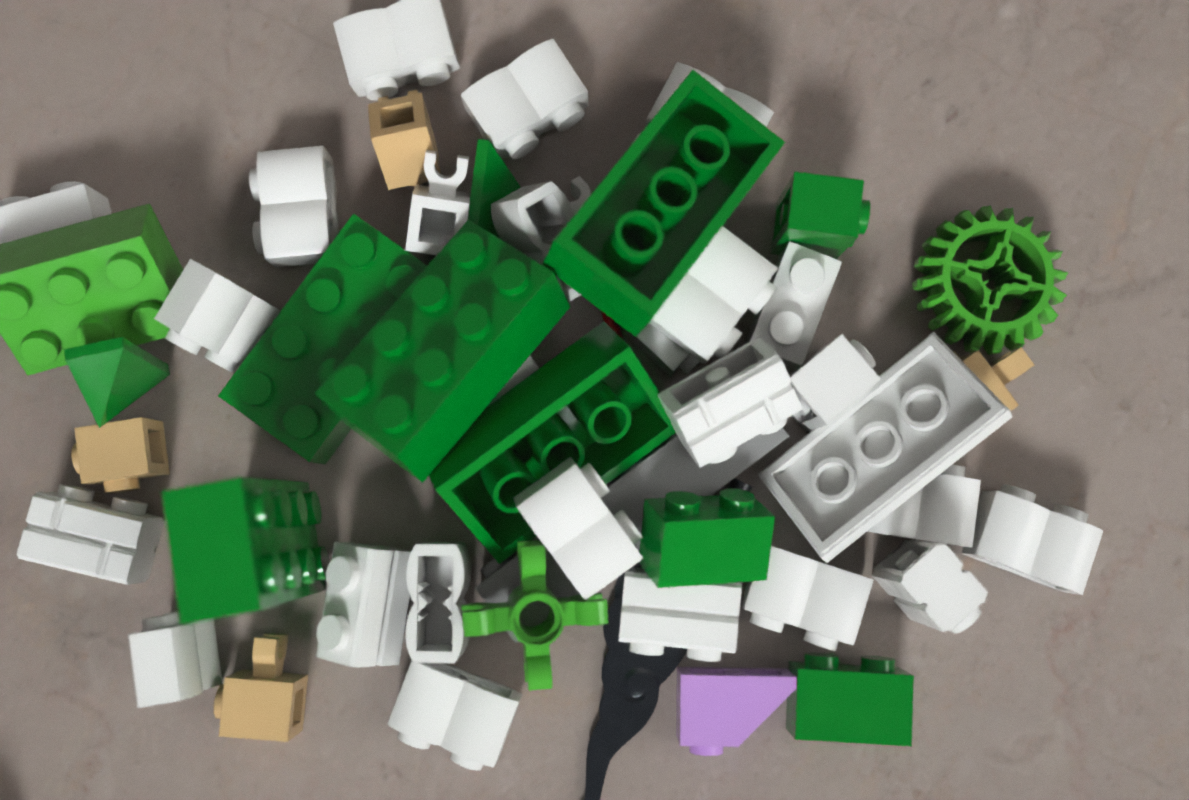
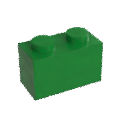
M794 171L776 202L770 254L780 255L789 241L835 259L848 247L851 248L854 241L858 238V234H865L869 223L870 201L862 199L864 180Z
M724 489L720 492V495L698 496L690 492L673 491L667 493L665 498L644 499L641 529L643 538L640 540L639 550L643 559L639 561V564L657 588L767 580L775 516L755 498L754 494L742 489Z
M816 652L805 653L804 662L788 661V670L797 677V689L787 698L786 729L795 740L912 746L914 675L899 667H895L896 659L861 656V665L839 664L838 655Z

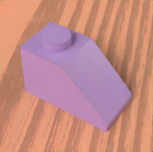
M677 667L676 736L679 745L689 746L690 753L701 756H717L723 754L724 747H739L797 689V677L784 668Z

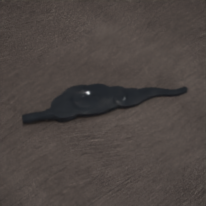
M734 478L727 489H742L751 492L752 486ZM639 562L632 566L635 568H642ZM625 572L617 578L615 600L608 609V624L603 625L604 638L609 648L602 665V682L605 691L599 705L600 718L592 732L587 749L584 800H600L606 771L612 757L646 725L658 702L660 685L671 675L687 652V648L664 646L663 655H641L629 651L630 643L619 642Z

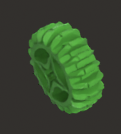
M991 205L982 206L976 211L975 216L969 210H964L954 217V223L945 220L936 228L938 237L930 236L923 242L922 248L928 256H921L915 260L914 268L927 276L915 280L912 283V289L918 292H927L928 297L917 304V310L922 312L930 308L933 309L936 317L930 320L928 328L935 330L946 325L948 330L945 334V343L954 344L964 336L965 352L972 353L977 351L982 345L988 355L1001 353L1003 346L1010 351H1014L1024 346V338L1032 341L1042 336L1044 331L1041 324L1047 325L1052 323L1059 316L1051 305L1063 302L1067 294L1054 287V284L1065 280L1068 272L1054 269L1052 262L1061 258L1063 251L1057 249L1047 251L1043 243L1048 241L1051 231H1042L1034 235L1031 232L1034 217L1026 216L1016 224L1013 208H1004L997 216H995ZM973 241L987 242L986 250L979 254L978 260L967 259L963 263L953 260L961 244ZM1012 256L1018 262L1022 272L1014 265ZM985 271L992 276L988 281H995L996 288L993 290L986 286L988 281L982 280V273ZM952 287L960 290L964 295L966 309L957 299ZM1014 298L1023 300L1020 309L1010 321H990L992 312L999 309L1001 300L1010 301Z

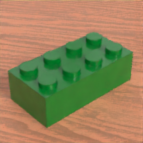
M692 69L556 237L542 265L553 271L563 282L636 337L654 318L785 144V141Z
M353 213L219 393L218 397L308 462L326 465L351 431V428L343 423L314 393L427 265Z
M467 220L314 394L343 423L423 483L568 311L570 305L553 271L472 221Z
M603 321L486 407L432 471L429 478L435 490L500 564L517 551V541H528L537 536L516 507L513 499L515 496L569 457L573 459L579 469L590 463L606 485L676 432L657 396L660 392L630 346Z
M238 477L161 491L181 625L260 611L325 591L324 580H326V570L330 562L326 548L318 546L315 524L321 523V505L317 493L310 491L309 482Z

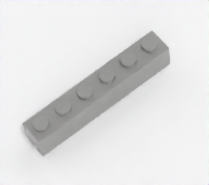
M783 427L771 434H758L737 446L735 454L726 461L708 463L699 468L675 433L664 441V446L648 458L645 455L619 475L621 478L608 487L610 492L604 495L601 500L613 516L623 509L641 534L644 499L665 498L667 493L673 491H685L698 496L713 495L790 436ZM536 536V537H535L534 539H532V540H540V539H539L538 536ZM640 540L634 544L638 551L640 550ZM545 547L546 586L553 592L556 598L580 594ZM518 555L515 558L510 556L500 564L495 558L480 569L486 579L477 585L475 589L485 602H507L510 593L520 585ZM542 601L528 603L521 610L519 621L526 626L540 625L548 617L549 605ZM507 631L509 636L516 644L519 640L514 636L512 631Z

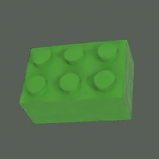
M150 203L0 244V334L27 376L67 365L64 349L123 337L135 345L165 338L170 328L154 318L183 272V268Z

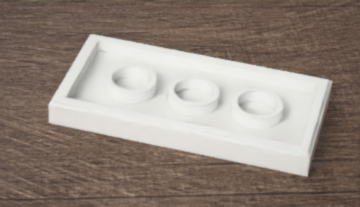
M934 332L880 374V381L828 425L811 430L757 474L820 558L826 563L1013 417L1005 404Z

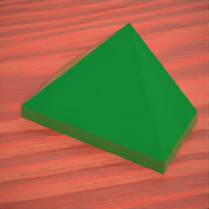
M478 139L467 220L472 221L500 239L493 224L491 204L520 189L521 186L490 141Z
M123 337L64 349L65 361L99 428L170 375L169 364Z

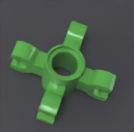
M541 540L517 541L520 585L510 593L507 602L462 604L464 636H483L495 632L512 631L514 636L523 643L525 682L528 684V691L552 689L549 644L553 643L560 636L564 626L608 624L607 599H602V593H595L586 601L581 594L556 598L553 592L546 586L544 544H541ZM533 601L547 603L549 605V614L540 625L526 626L519 621L520 612L528 603Z

